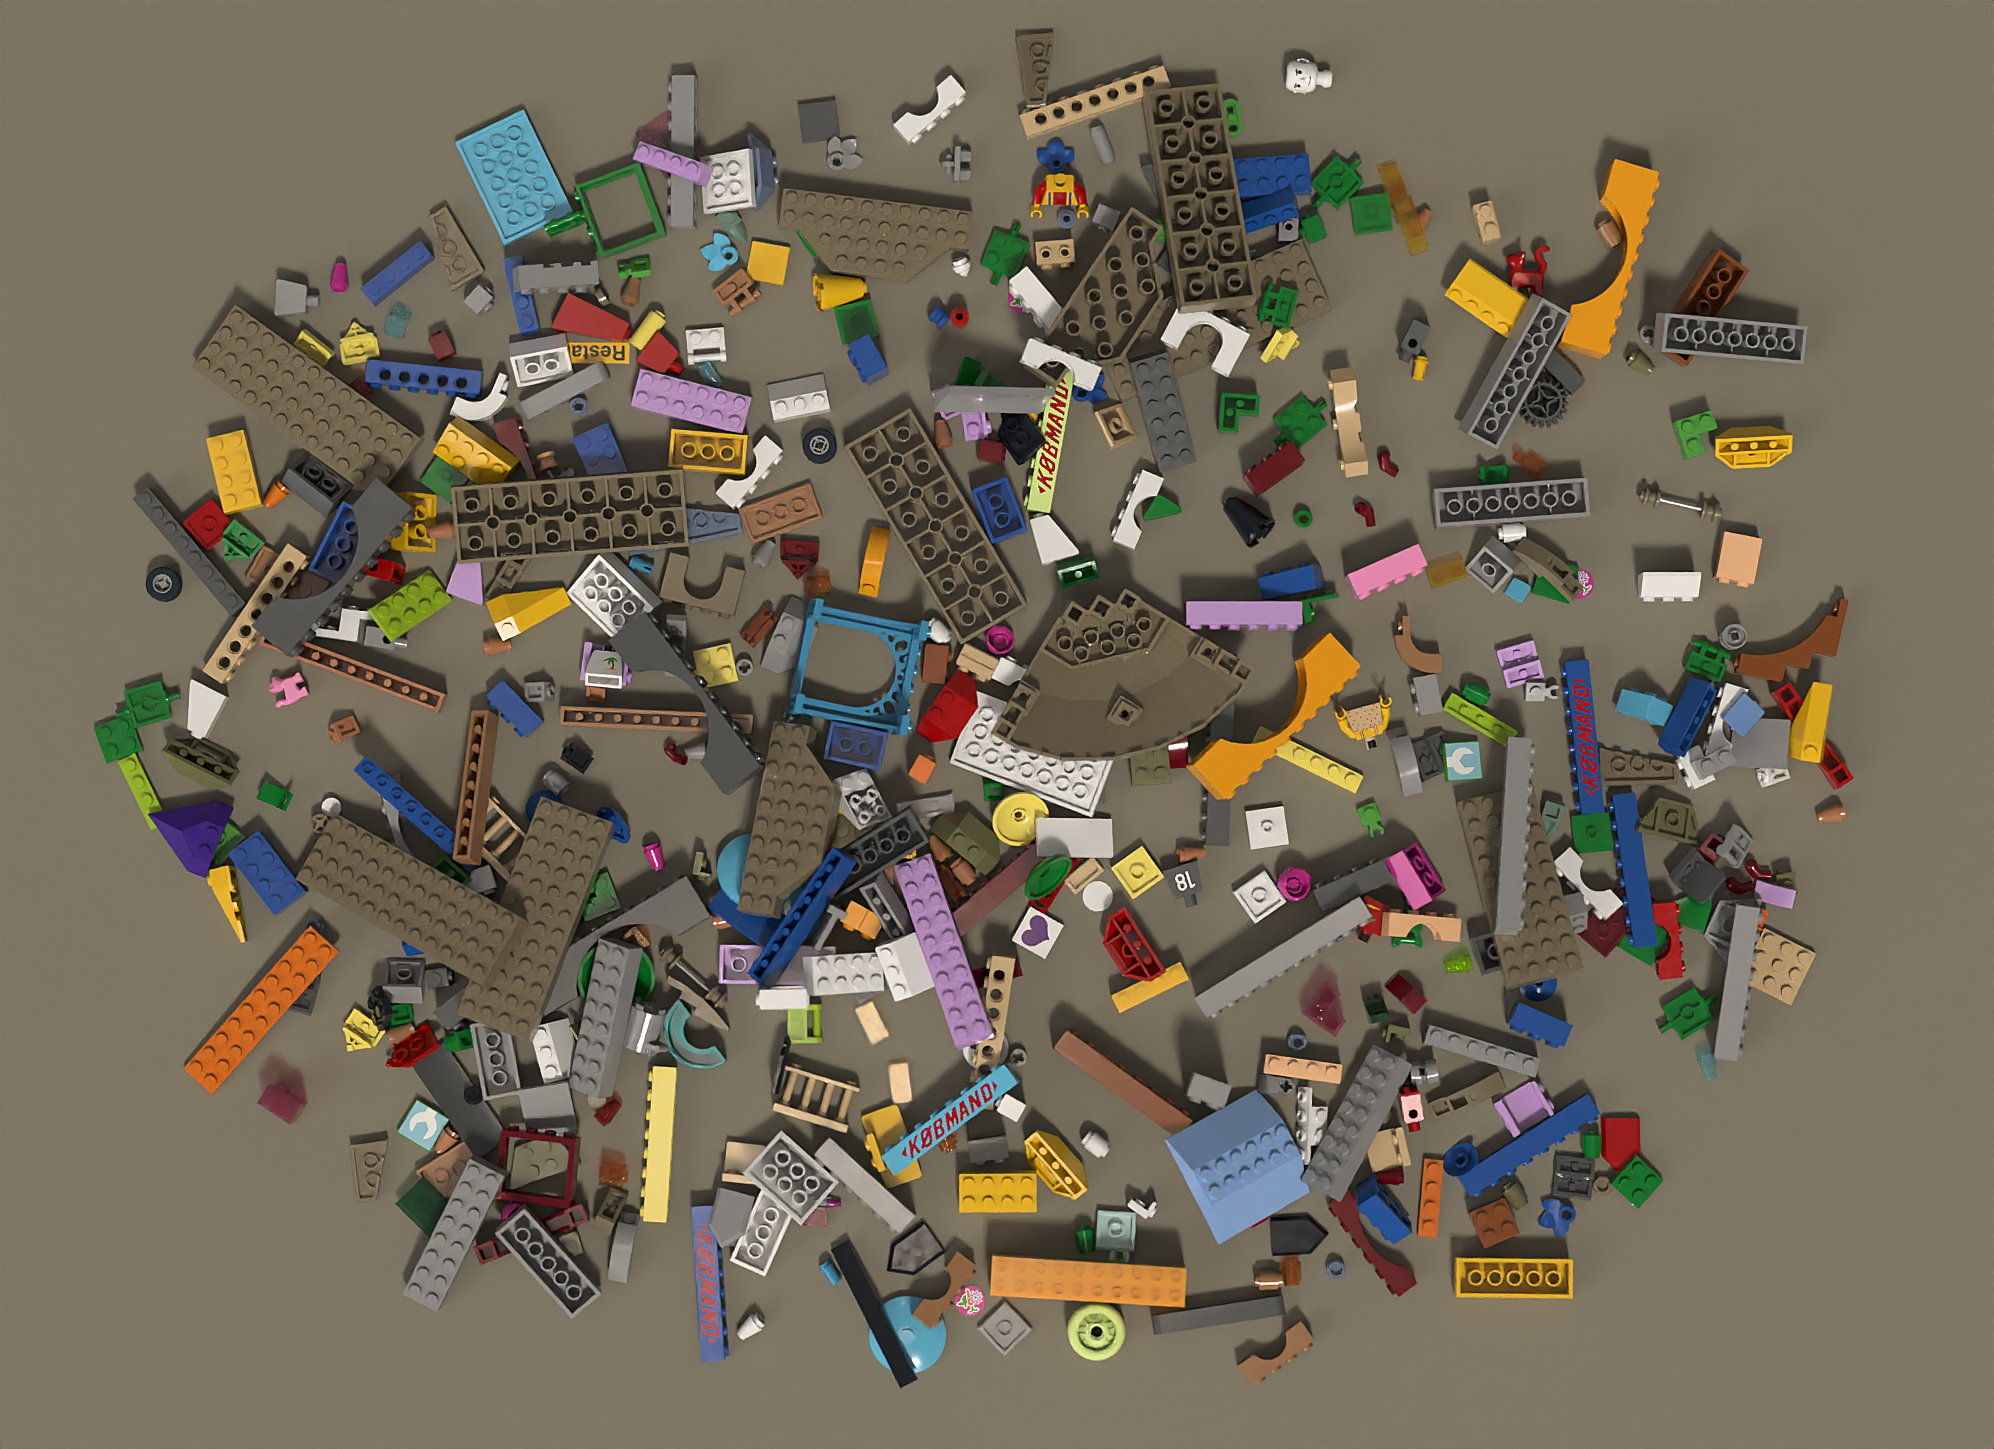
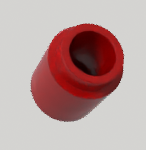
M957 307L952 310L950 314L952 326L962 329L968 325L969 313L966 309ZM956 315H963V319L958 320Z

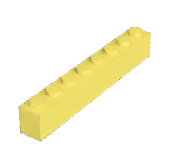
M653 1066V1070L649 1071V1081H652V1089H648V1101H651V1108H647L646 1120H650L649 1128H646L645 1131L648 1147L644 1148V1159H647V1166H643V1178H646V1185L642 1186L641 1197H645L644 1205H641L640 1217H643V1221L668 1222L678 1067Z

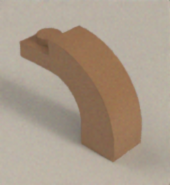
M1402 616L1401 621L1397 623L1398 632H1401V635L1394 636L1395 648L1400 658L1410 668L1418 672L1441 674L1442 654H1427L1419 651L1411 640L1410 616Z

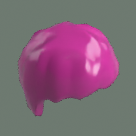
M1298 866L1288 867L1278 876L1277 886L1281 894L1287 899L1299 901L1304 899L1310 891L1311 875L1304 868Z

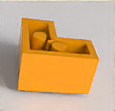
M851 900L846 909L848 914L845 920H840L844 923L842 926L852 932L854 929L860 931V936L869 941L871 938L876 939L882 925L875 913Z

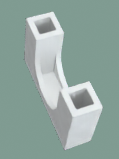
M1176 309L1160 339V343L1177 351L1186 333L1192 327L1199 324L1214 327L1221 336L1222 347L1211 369L1228 378L1250 337V334L1247 333L1248 330L1239 325L1237 327L1231 325V321L1221 316L1218 318L1214 316L1213 311L1178 314V309Z
M804 985L763 986L756 993V1005H760V1010L807 1009L808 1005H810V996H807V988H804Z

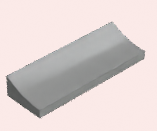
M948 386L934 392L935 412L1040 414L1044 405L1055 396V388Z

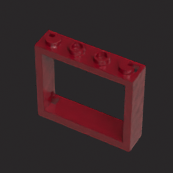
M508 1125V1128L502 1129L498 1167L506 1171L510 1137L570 1144L565 1197L505 1189V1178L495 1199L562 1208L575 1206L581 1137L575 1136L571 1132H564L563 1135L556 1134L557 1131L555 1130L539 1132L538 1128L527 1127L526 1130L519 1129L517 1125Z

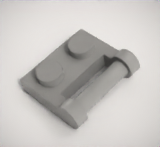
M1733 824L1726 834L1725 841L1717 847L1716 852L1719 856L1724 857L1733 869H1737L1741 866L1754 840L1740 826ZM1731 848L1737 852L1735 856L1730 853Z

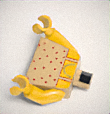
M1388 694L1387 700H1382V695H1379L1380 702L1350 711H1345L1342 706H1340V713H1336L1335 709H1333L1332 712L1337 718L1341 731L1356 741L1364 739L1367 750L1378 747L1375 736L1383 734L1390 719V704L1392 702L1390 694Z

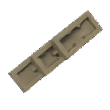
M532 558L506 560L494 583L485 594V598L490 600L501 594L511 593Z
M668 977L667 984L683 991L679 999L696 1007L694 1015L727 1032L729 1031L730 1027L703 997L674 977Z

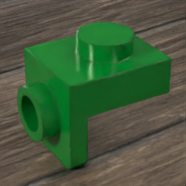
M1508 465L1480 467L1481 471H1479L1478 477L1481 485L1509 483Z

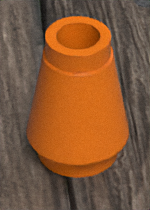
M281 480L273 483L263 500V503L269 508H272L289 495L290 489L283 485Z

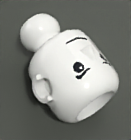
M1304 58L1288 63L1285 85L1287 89L1294 91V93L1300 92L1305 94L1306 92H1312L1315 90L1316 85H1321L1324 88L1331 87L1332 72L1330 70L1318 71L1315 63L1309 62L1308 59Z

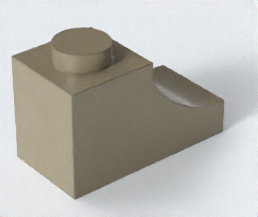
M611 1187L592 1228L610 1236L629 1195Z

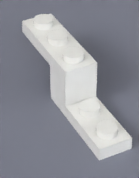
M348 606L347 609L342 608L339 631H337V627L325 626V629H316L315 632L317 634L315 637L360 643L363 620L374 621L368 613L371 608H367L366 611H359V607Z

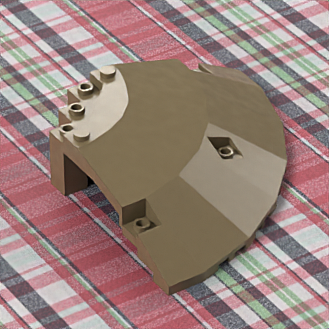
M1126 588L1119 590L1113 602L1108 601L1099 594H1094L1086 609L1073 601L1066 603L1020 679L1019 685L1007 702L991 734L1016 749L1061 761H1114L1162 749L1204 728L1225 707L1242 694L1256 668L1143 602L1141 597ZM1124 597L1127 599L1126 605L1121 604ZM1097 604L1101 605L1100 611H1095L1094 609ZM1070 610L1075 612L1072 618L1068 616ZM1206 648L1211 649L1210 655L1204 653ZM1020 693L1026 694L1025 700L1019 698ZM1123 710L1128 711V716L1125 718L1121 715Z

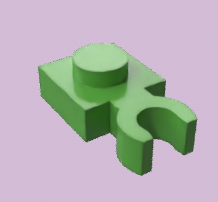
M650 258L631 260V264H618L619 278H626L629 275H632V278L650 276Z
M1375 802L1356 809L1363 827L1369 825V835L1371 838H1374V829H1378L1381 835L1384 834V829L1377 823L1382 818Z

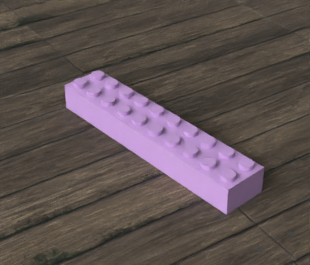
M927 854L894 866L955 1047L960 1050L994 1038L995 1035L934 858L931 854Z

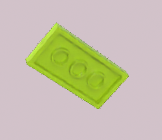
M428 570L369 609L368 613L390 642H393L450 604L452 599L431 571Z

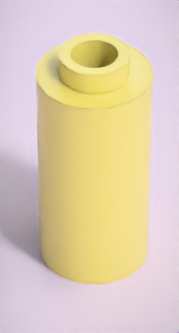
M655 310V312L650 311L628 342L640 351H643L657 331L659 332L666 323L664 320L665 315L658 310Z

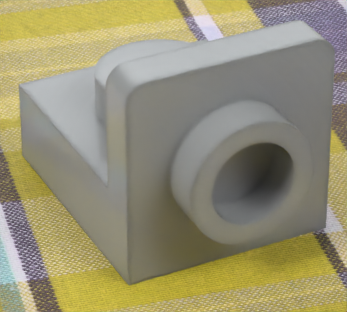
M554 682L524 683L525 702L555 700L556 690Z

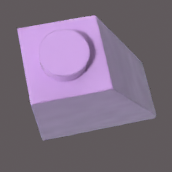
M457 562L446 592L484 606L485 593L482 562L458 564Z

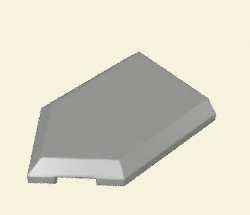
M718 1187L708 1225L721 1248L746 1234L755 1200L754 1196Z

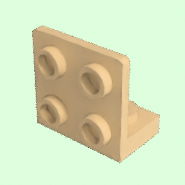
M1399 1126L1378 1131L1367 1151L1371 1171L1378 1172L1394 1167L1411 1165L1403 1127Z
M727 1142L722 1181L754 1184L743 1173L765 1149V1145Z

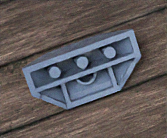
M747 133L748 149L753 151L756 206L753 207V210L758 212L775 192V186H778V174H774V167H777L776 155L773 156L772 150L752 133Z

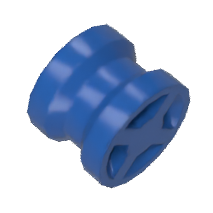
M940 305L931 313L928 320L936 323V327L940 329L950 319V313H946Z

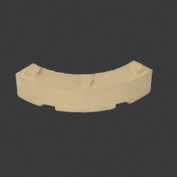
M1353 367L1330 370V378H1327L1328 389H1332L1335 418L1332 419L1333 430H1337L1342 458L1339 459L1340 470H1344L1345 477L1368 474V459L1364 441L1361 438L1362 429L1359 410L1356 404L1358 399Z

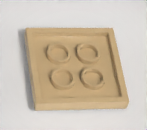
M1763 928L1764 930L1760 933L1759 942H1756L1754 946L1757 949L1756 962L1752 961L1751 967L1754 968L1753 981L1749 980V985L1791 1005L1816 953Z

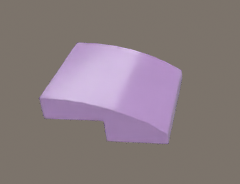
M1533 639L1495 649L1507 688L1524 684L1525 681H1535L1544 678Z

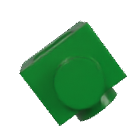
M471 1029L450 1032L451 1036L443 1037L446 1053L474 1048Z

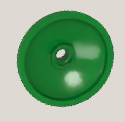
M1057 854L1036 863L1027 878L1025 895L1030 900H1037L1056 889L1071 869V858L1066 854Z

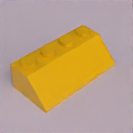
M1471 258L1445 293L1446 297L1506 338L1509 337L1529 301L1523 294Z

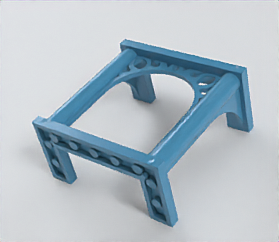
M820 598L809 600L786 714H803L890 732L893 736H907V733L911 732L913 723L910 721L911 716L905 715H908L910 710L908 698L909 695L912 696L914 684L911 683L912 678L916 677L918 666L915 663L916 658H919L921 654L919 643L926 641V638H929L931 634L929 621L921 620L912 624L823 605L824 599ZM815 621L869 632L886 643L894 657L895 677L890 690L882 699L866 707H850L807 698L804 694H800ZM888 635L894 637V635L898 636L892 642L888 640ZM901 640L906 641L907 647L904 651L898 652L895 650L897 642ZM907 654V655L903 658V661H905V662H904V663H900L899 657H900L901 655ZM901 675L902 680H898L897 676ZM893 692L898 693V695H896L897 702L894 699H892ZM885 701H890L893 704L894 712L892 714L884 710L883 704ZM879 707L882 715H878L879 712L874 713V708Z

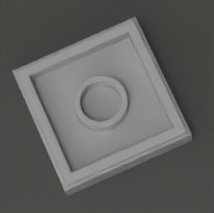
M1005 1301L978 1327V1330L1005 1357L1032 1328Z

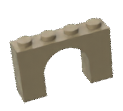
M670 552L659 598L663 599V603L674 605V602L680 603L682 608L690 610L693 607L700 608V612L711 614V611L719 613V617L729 619L730 616L735 617L746 572L726 566L722 584L717 594L708 599H697L691 596L685 587V577L690 558Z

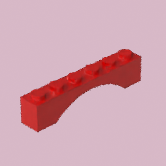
M1788 682L1770 693L1786 719L1791 720L1792 726L1803 702L1792 684ZM1825 741L1823 760L1816 764L1835 790L1854 779L1844 762Z

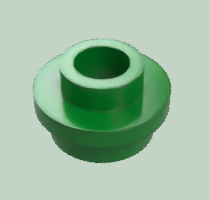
M1300 509L1294 514V523L1298 527L1306 528L1311 525L1313 516L1309 510ZM1301 515L1306 516L1307 520L1305 522L1300 521Z

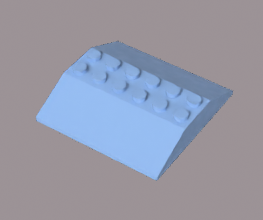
M1257 1089L1165 1140L1218 1244L1310 1192L1308 1185L1301 1181L1305 1170L1298 1148L1284 1121L1264 1097L1257 1092Z

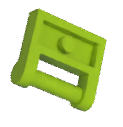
M810 1004L807 1009H787L788 1036L791 1043H823L820 1013L822 1004ZM807 1010H813V1037H808Z

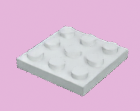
M752 149L700 157L701 163L714 169L707 187L702 186L704 214L708 215L756 206Z

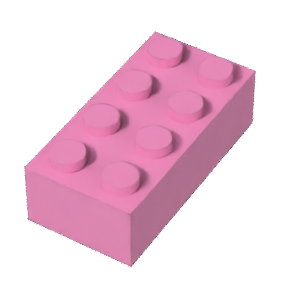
M1419 544L1352 572L1345 579L1354 599L1359 597L1362 600L1369 597L1373 590L1380 592L1387 589L1389 583L1394 582L1396 585L1407 579L1406 576L1410 574L1412 577L1423 573L1425 571L1424 568L1428 564Z

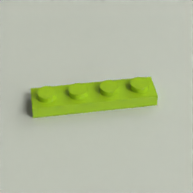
M1454 693L1450 694L1443 706V711L1504 747L1508 737H1515L1518 733L1515 729Z
M134 753L118 761L150 829L153 831L157 827L148 814L161 812L164 809L137 754Z

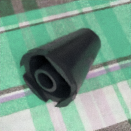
M1237 496L1229 497L1223 504L1224 512L1249 548L1258 545L1259 542L1257 540L1261 537L1265 538L1275 526V519Z

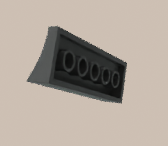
M444 1043L412 1066L473 1155L482 1157L500 1145L501 1130L504 1127L486 1101L482 1099L477 1105H469L465 1101V1090L475 1085L453 1053H446Z

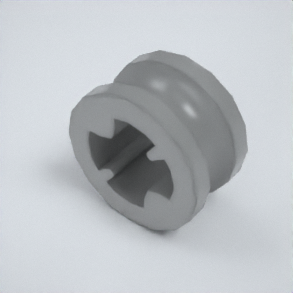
M1653 325L1643 326L1639 331L1640 340L1645 343L1652 342L1655 327ZM1643 330H1651L1652 338H1650L1649 336L1645 338V332H1643Z
M742 659L737 662L736 670L741 676L747 677L753 672L754 667L750 660ZM744 662L747 663L746 665H750L747 673H743V670L740 671L739 669Z
M1022 1049L1013 1050L1010 1054L1011 1063L1015 1066L1025 1064L1027 1060L1026 1052ZM1020 1052L1023 1054L1024 1060H1019L1017 1063L1014 1061L1013 1055Z

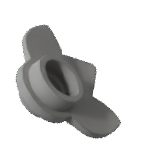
M834 136L829 141L827 164L830 169L835 171L842 168L851 170L858 167L863 161L861 157L854 154L856 150L855 139H847L841 142ZM835 157L840 160L838 165L833 163Z

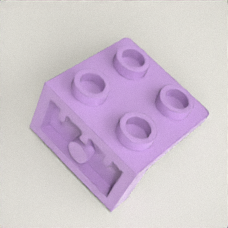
M961 412L965 442L988 439V433H991L990 419L986 420L985 417L988 413Z

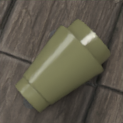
M1633 349L1625 360L1629 367L1647 375L1655 367L1639 350Z

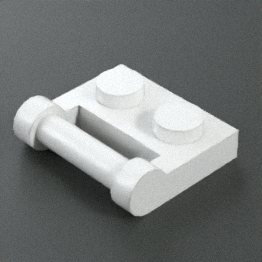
M724 327L686 331L689 365H693L694 362L727 361ZM720 348V353L694 355L693 351Z

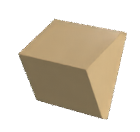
M1121 403L1094 413V417L1110 450L1137 438Z

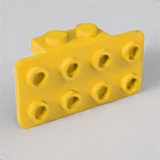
M894 1104L864 1115L862 1122L867 1133V1139L864 1140L867 1151L871 1150L872 1166L874 1169H878V1172H881L885 1186L892 1188L920 1178L922 1172L918 1160H915L901 1172L894 1175L881 1158L885 1154L883 1151L891 1144L896 1146L900 1143L899 1138L907 1133L899 1107Z

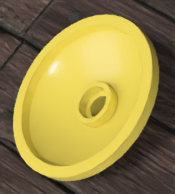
M1017 792L1005 797L996 806L992 816V826L998 838L1003 842L1013 846H1023L1033 840L1036 841V818H1049V812L1044 801L1037 795L1029 792Z

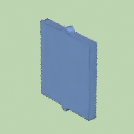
M1743 692L1721 718L1729 725L1731 730L1734 729L1741 737H1744L1765 712L1756 704L1755 700H1751Z

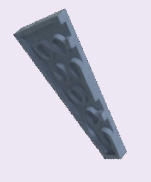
M687 508L689 544L743 534L739 514ZM669 548L629 551L630 556H635Z

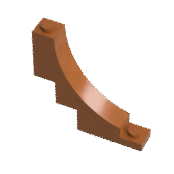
M1841 598L1834 602L1832 608L1834 616H1823L1811 634L1788 650L1769 655L1738 654V657H1735L1733 661L1734 673L1780 684L1783 681L1786 666L1806 671L1810 667L1813 653L1829 657L1836 656L1849 600Z

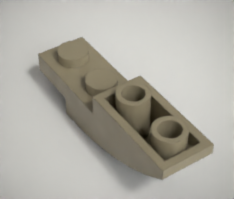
M1523 538L1512 551L1539 578L1544 576L1569 602L1573 601L1584 588L1572 576L1574 571L1569 566L1533 541Z
M1496 1071L1463 1085L1460 1089L1427 1102V1105L1434 1120L1437 1121L1448 1115L1457 1114L1506 1089V1086L1499 1071Z

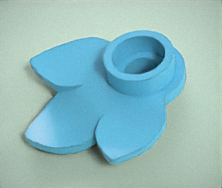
M714 233V244L701 248L703 256L710 260L708 269L712 271H720L726 265H732L738 260L737 250L731 246L729 238L720 233ZM732 253V258L727 259L725 255Z

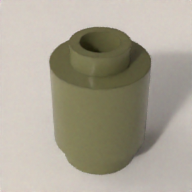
M1509 1181L1502 1186L1503 1191L1501 1194L1512 1208L1514 1207L1516 1210H1519L1529 1202L1527 1195L1517 1181Z

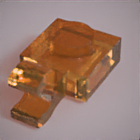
M1516 452L1513 460L1523 465L1521 471L1535 480H1539L1548 463L1533 454L1527 458L1524 454Z

